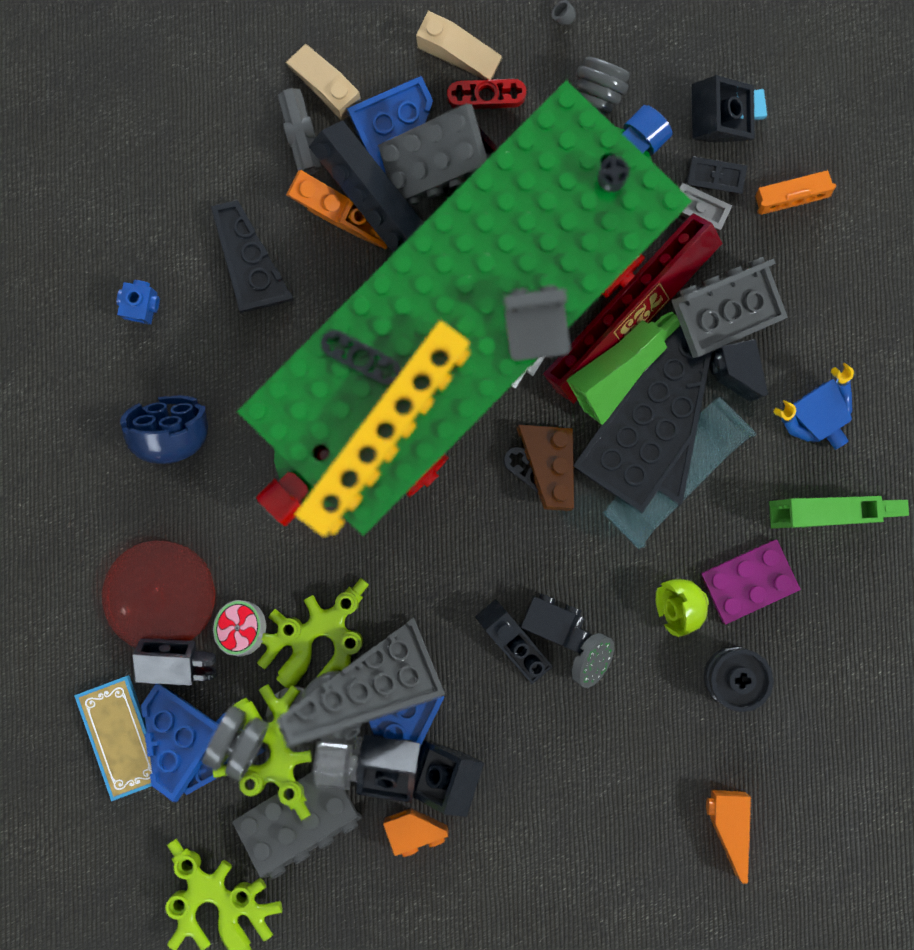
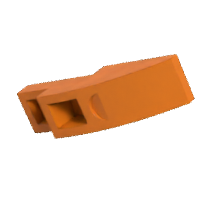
M302 170L297 172L286 196L307 207L308 211L367 242L387 249L388 246L350 198Z

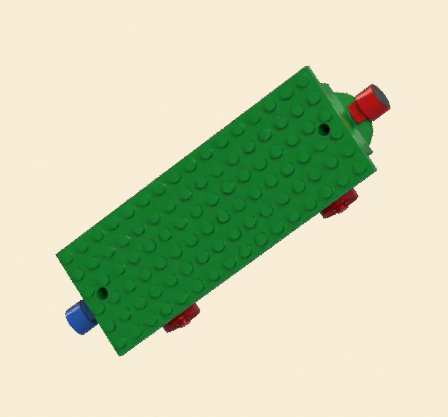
M566 80L237 411L275 449L274 463L280 480L274 478L256 496L257 502L273 519L286 527L296 517L295 514L303 505L302 502L306 501L391 387L384 386L328 357L321 347V339L326 332L339 330L393 358L399 363L401 372L440 321L469 341V348L467 350L471 353L461 367L457 364L449 373L453 376L449 384L443 391L439 388L431 397L435 400L431 408L425 415L421 412L413 421L417 424L413 432L407 439L402 436L396 444V447L399 448L396 455L389 463L384 460L378 468V471L381 472L378 479L371 487L366 484L360 492L363 498L353 511L348 509L343 515L364 536L405 494L410 498L423 485L428 488L439 477L436 472L449 458L445 453L538 359L514 361L510 357L504 311V297L510 296L509 292L527 289L528 293L540 292L539 288L551 285L557 286L558 289H565L567 301L564 307L568 329L601 294L607 298L620 285L623 288L628 285L635 277L633 274L634 270L645 259L642 253L692 202L680 188L653 164L650 157L672 136V129L661 113L648 105H643L623 125L624 129L616 127ZM610 157H620L629 166V177L624 187L617 192L603 190L597 180L603 161ZM339 337L335 340L329 339L330 351L333 352L335 348L344 351L345 355L342 358L346 360L348 351L354 344L349 343V348H346L340 344ZM358 350L353 355V362L357 366H365L370 360V355L365 350ZM442 352L435 353L431 358V362L438 367L444 366L448 361L447 355ZM376 356L375 363L368 372L373 373L374 368L383 373V379H386L388 376L394 377L396 373L392 370L393 365L389 364L387 368L380 366L377 362L381 358ZM419 376L413 382L414 388L419 391L426 390L430 385V380L425 376ZM400 400L396 404L395 410L400 415H406L412 410V403L408 400ZM382 424L378 428V436L381 439H389L394 434V427L391 424ZM371 447L364 448L360 453L361 462L366 464L373 462L376 457V452ZM348 471L343 475L342 483L346 488L354 487L357 484L358 477L355 472ZM330 495L325 499V508L334 507L336 510L339 508L340 502L337 496Z

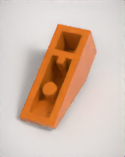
M711 790V798H707L706 801L707 815H710V819L736 877L741 883H748L751 797L743 791Z

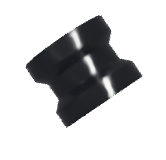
M620 157L607 158L603 161L598 172L597 180L599 186L607 192L621 190L629 177V166Z

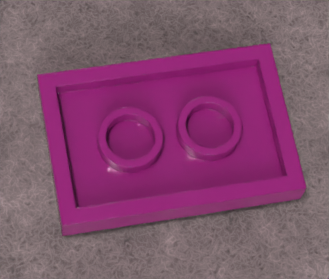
M777 539L700 573L721 621L725 625L801 590Z

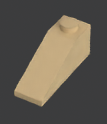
M430 11L427 12L416 34L417 48L485 80L492 79L502 59L501 55L464 29Z
M305 44L286 62L341 121L349 116L347 108L361 103L359 91L336 68Z

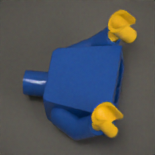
M843 363L844 370L842 373L836 367L832 368L831 373L837 378L836 382L834 379L825 382L793 404L783 400L782 402L785 405L783 411L778 408L774 409V414L781 417L790 435L806 442L811 441L812 443L827 438L834 450L849 442L841 427L852 420L850 415L852 413L850 380L854 375V371L850 366Z

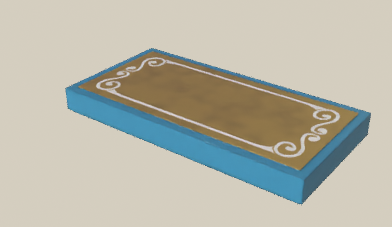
M130 676L122 677L74 695L111 801L151 787L150 774L152 769L150 757L147 756L146 723L145 718L142 717V710Z

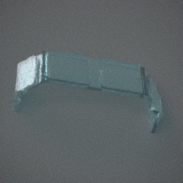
M720 397L716 398L700 413L683 501L729 454L748 438L754 437L757 434ZM657 492L643 514L617 497L602 514L637 549L646 546L645 541L678 505Z

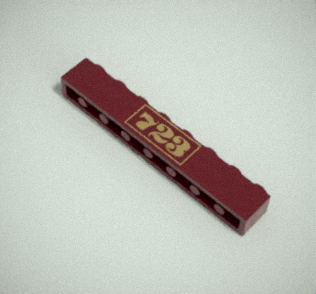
M692 213L637 272L628 285L610 301L570 344L569 352L566 355H560L543 373L556 392L574 404L577 398L567 380L618 344L642 320L649 323L723 244L714 225L710 221Z

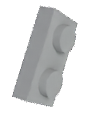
M682 183L680 189L692 202L680 215L689 218L694 213L710 221L719 233L732 205Z

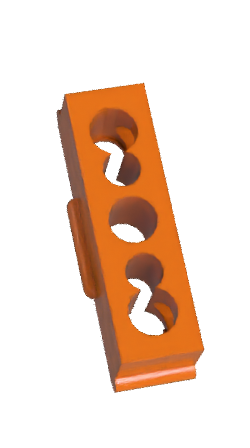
M827 170L760 187L755 196L759 207L757 213L762 215L829 198L836 188V184L832 183Z

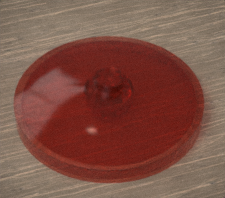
M148 541L135 545L125 551L110 567L102 590V604L109 625L123 641L135 648L140 638L192 641L207 625L215 603L214 582L204 561L189 548L170 541Z

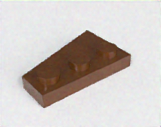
M518 425L516 429L519 437L522 438L527 461H530L535 476L533 479L543 508L545 510L572 511L574 509L573 428Z

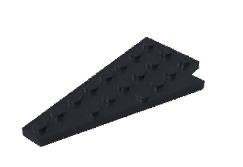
M681 325L665 340L667 349L642 373L607 421L601 425L573 466L580 473L641 514L646 510L657 492L678 506L683 503L712 351L693 358Z

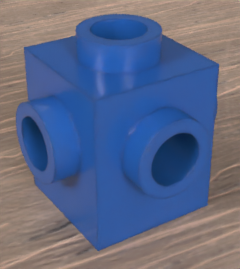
M133 280V284L124 282L123 288L117 294L116 302L119 306L117 315L124 320L152 324L153 313L158 311L160 303L157 292L150 287V283L145 281Z

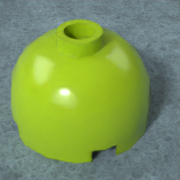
M674 579L663 582L661 584L663 586L656 590V606L660 617L665 614L668 624L664 625L665 628L677 637L699 629L707 618L709 604L707 595L692 581Z

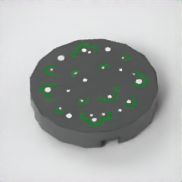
M601 633L589 637L583 643L581 649L584 651L581 657L577 655L573 662L572 678L583 688L595 685L603 677L613 658L614 642L610 637Z

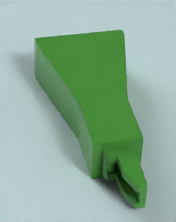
M671 311L661 316L655 323L650 322L649 324L642 320L618 344L567 380L585 413L602 425L607 421L642 373L667 349L665 340L680 326L677 315Z
M882 496L797 498L769 501L771 529L883 522V517L909 516L908 500L882 501Z

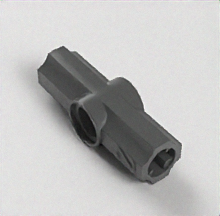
M290 88L283 90L282 93L278 94L285 120V123H283L289 146L293 149L297 170H302L309 175L315 174L322 170L319 159L309 148L316 136L311 118L307 115L303 94L300 89Z

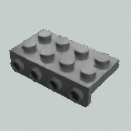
M464 104L378 145L387 177L411 207L421 204L422 198L427 196L428 198H434L444 194L443 189L461 187L466 182L465 180L469 179L487 161L472 104Z
M760 257L747 263L749 268L742 270V267L739 266L726 271V278L720 280L719 275L702 281L704 287L697 289L696 285L685 288L680 291V297L671 300L693 358L702 356L788 318L769 266L776 264L774 258L765 261L764 257Z
M325 763L297 781L304 788V796L307 799L304 803L311 814L304 820H300L295 809L290 810L288 805L283 804L277 793L232 821L260 877L267 878L270 876L271 879L277 878L286 872L285 867L290 863L298 864L309 858V851L317 846L319 849H322L334 842L333 836L341 831L343 834H346L358 827L357 821L362 819L360 812L356 811L331 763ZM288 788L286 791L288 798L293 799L295 795L294 790Z

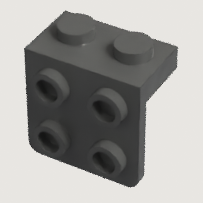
M555 285L539 288L540 292L528 293L527 289H519L509 292L510 296L504 297L505 319L512 360L520 361L566 355L569 352L570 345L564 307L567 301L565 289H558Z

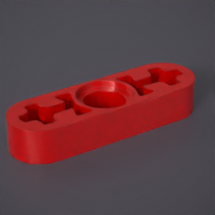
M518 79L456 81L449 86L447 91L448 103L454 109L464 104H472L473 109L515 108L522 105L526 97V87ZM483 88H490L495 95L493 99L484 101L479 97V92ZM498 88H502V93H510L511 88H516V92L519 93L516 99H512L511 94H502V100H498ZM471 89H475V101H471ZM457 90H462V94L465 95L462 101H457V97L452 96L456 95Z

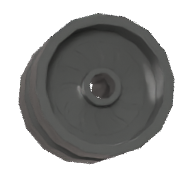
M232 706L215 731L202 763L214 770H218L230 756L225 768L226 776L240 782L261 749L269 723L255 717L249 721L244 731H242L246 722V712Z

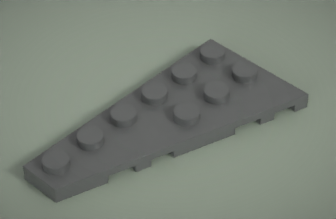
M414 617L277 719L286 748L433 701L445 695Z

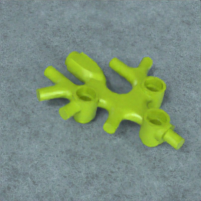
M360 578L353 588L349 586L345 592L338 595L335 604L329 609H322L314 595L308 597L304 602L309 610L310 618L304 624L295 617L286 618L274 609L268 618L278 625V632L275 634L263 633L261 640H263L262 644L266 645L267 650L258 660L257 664L266 669L284 646H291L293 653L278 671L279 675L276 678L283 686L289 689L291 685L295 686L307 671L311 662L313 641L317 637L326 636L334 644V654L317 677L327 672L345 669L351 664L352 654L358 652L363 646L362 635L357 631L346 629L345 619L348 614L357 610L359 602L363 599L361 594L369 584ZM344 598L350 599V608L343 607L342 601ZM288 624L293 626V634H288L286 632V626ZM347 638L355 640V647L347 646Z
M269 684L260 688L259 692L274 716L263 739V743L269 747L270 756L263 764H252L239 782V787L243 794L253 796L261 793L267 783H275L280 788L278 792L280 801L288 805L290 810L295 809L302 821L311 814L304 803L307 801L304 796V788L299 782L295 781L293 769L297 764L312 762L311 751L294 752L290 748H286L277 723V719L289 710L291 704L301 691L291 685L285 695L278 699ZM247 698L233 705L246 712V722L243 731L253 718L257 717L263 720L253 702H249ZM224 764L218 770L212 769L214 778L226 776L225 768L227 764ZM249 779L255 781L254 789L248 787ZM288 788L294 790L295 795L293 799L288 798L286 795Z
M177 838L167 844L174 856L172 861L174 862L175 874L181 879H186L188 883L187 891L179 890L175 892L166 903L168 916L178 920V927L167 943L169 948L177 950L187 936L194 939L200 950L206 949L211 944L196 920L197 908L204 902L215 904L219 910L218 929L221 940L227 950L252 949L249 945L251 941L238 923L240 915H246L263 941H266L273 935L264 919L268 915L282 913L281 901L267 904L255 902V895L266 888L262 878L257 879L252 884L241 882L235 886L233 891H229L224 885L225 877L232 867L229 862L223 860L213 874H207L200 868L201 858L198 853L189 851L188 848L183 849ZM186 860L191 861L193 866H188ZM240 892H245L247 897H242ZM178 900H182L184 902V906L180 905L178 903Z

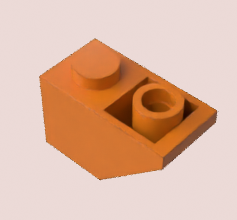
M412 808L385 817L383 823L395 856L402 854L403 857L410 856L419 851L418 847L427 844L429 847H434L445 842L444 838L448 837L449 830L446 824Z

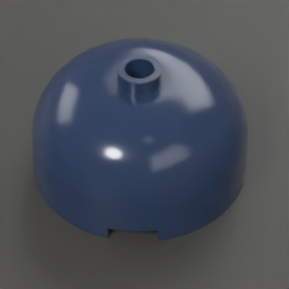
M189 396L158 397V403H152L144 407L139 403L122 415L120 423L127 447L136 457L150 463L167 464L184 460L202 447L208 434L205 406L199 405L196 398ZM167 404H176L170 409L171 416H169Z

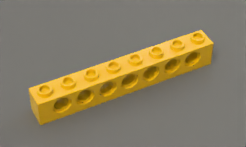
M442 321L437 324L295 516L324 537H328L330 533L335 535L345 522L341 519L348 509L353 511L362 500L363 496L360 495V492L366 484L371 487L381 474L378 468L384 460L389 463L398 452L399 448L396 447L398 441L402 436L406 439L410 436L417 426L413 421L420 412L424 415L428 412L435 402L431 397L438 388L443 391L453 377L449 374L456 364L461 367L471 353L467 350L469 348L468 340ZM442 352L447 355L448 361L444 366L438 367L431 362V358L435 353ZM425 376L430 380V385L426 390L419 391L414 388L413 382L417 377ZM400 400H408L412 403V410L406 415H400L395 410L396 404ZM382 424H391L394 427V434L389 439H381L378 436V428ZM371 447L376 452L374 461L368 464L361 462V451L364 448ZM348 471L355 472L358 477L357 484L351 488H346L342 483V477ZM330 495L337 496L340 502L339 508L334 512H328L324 507V501Z

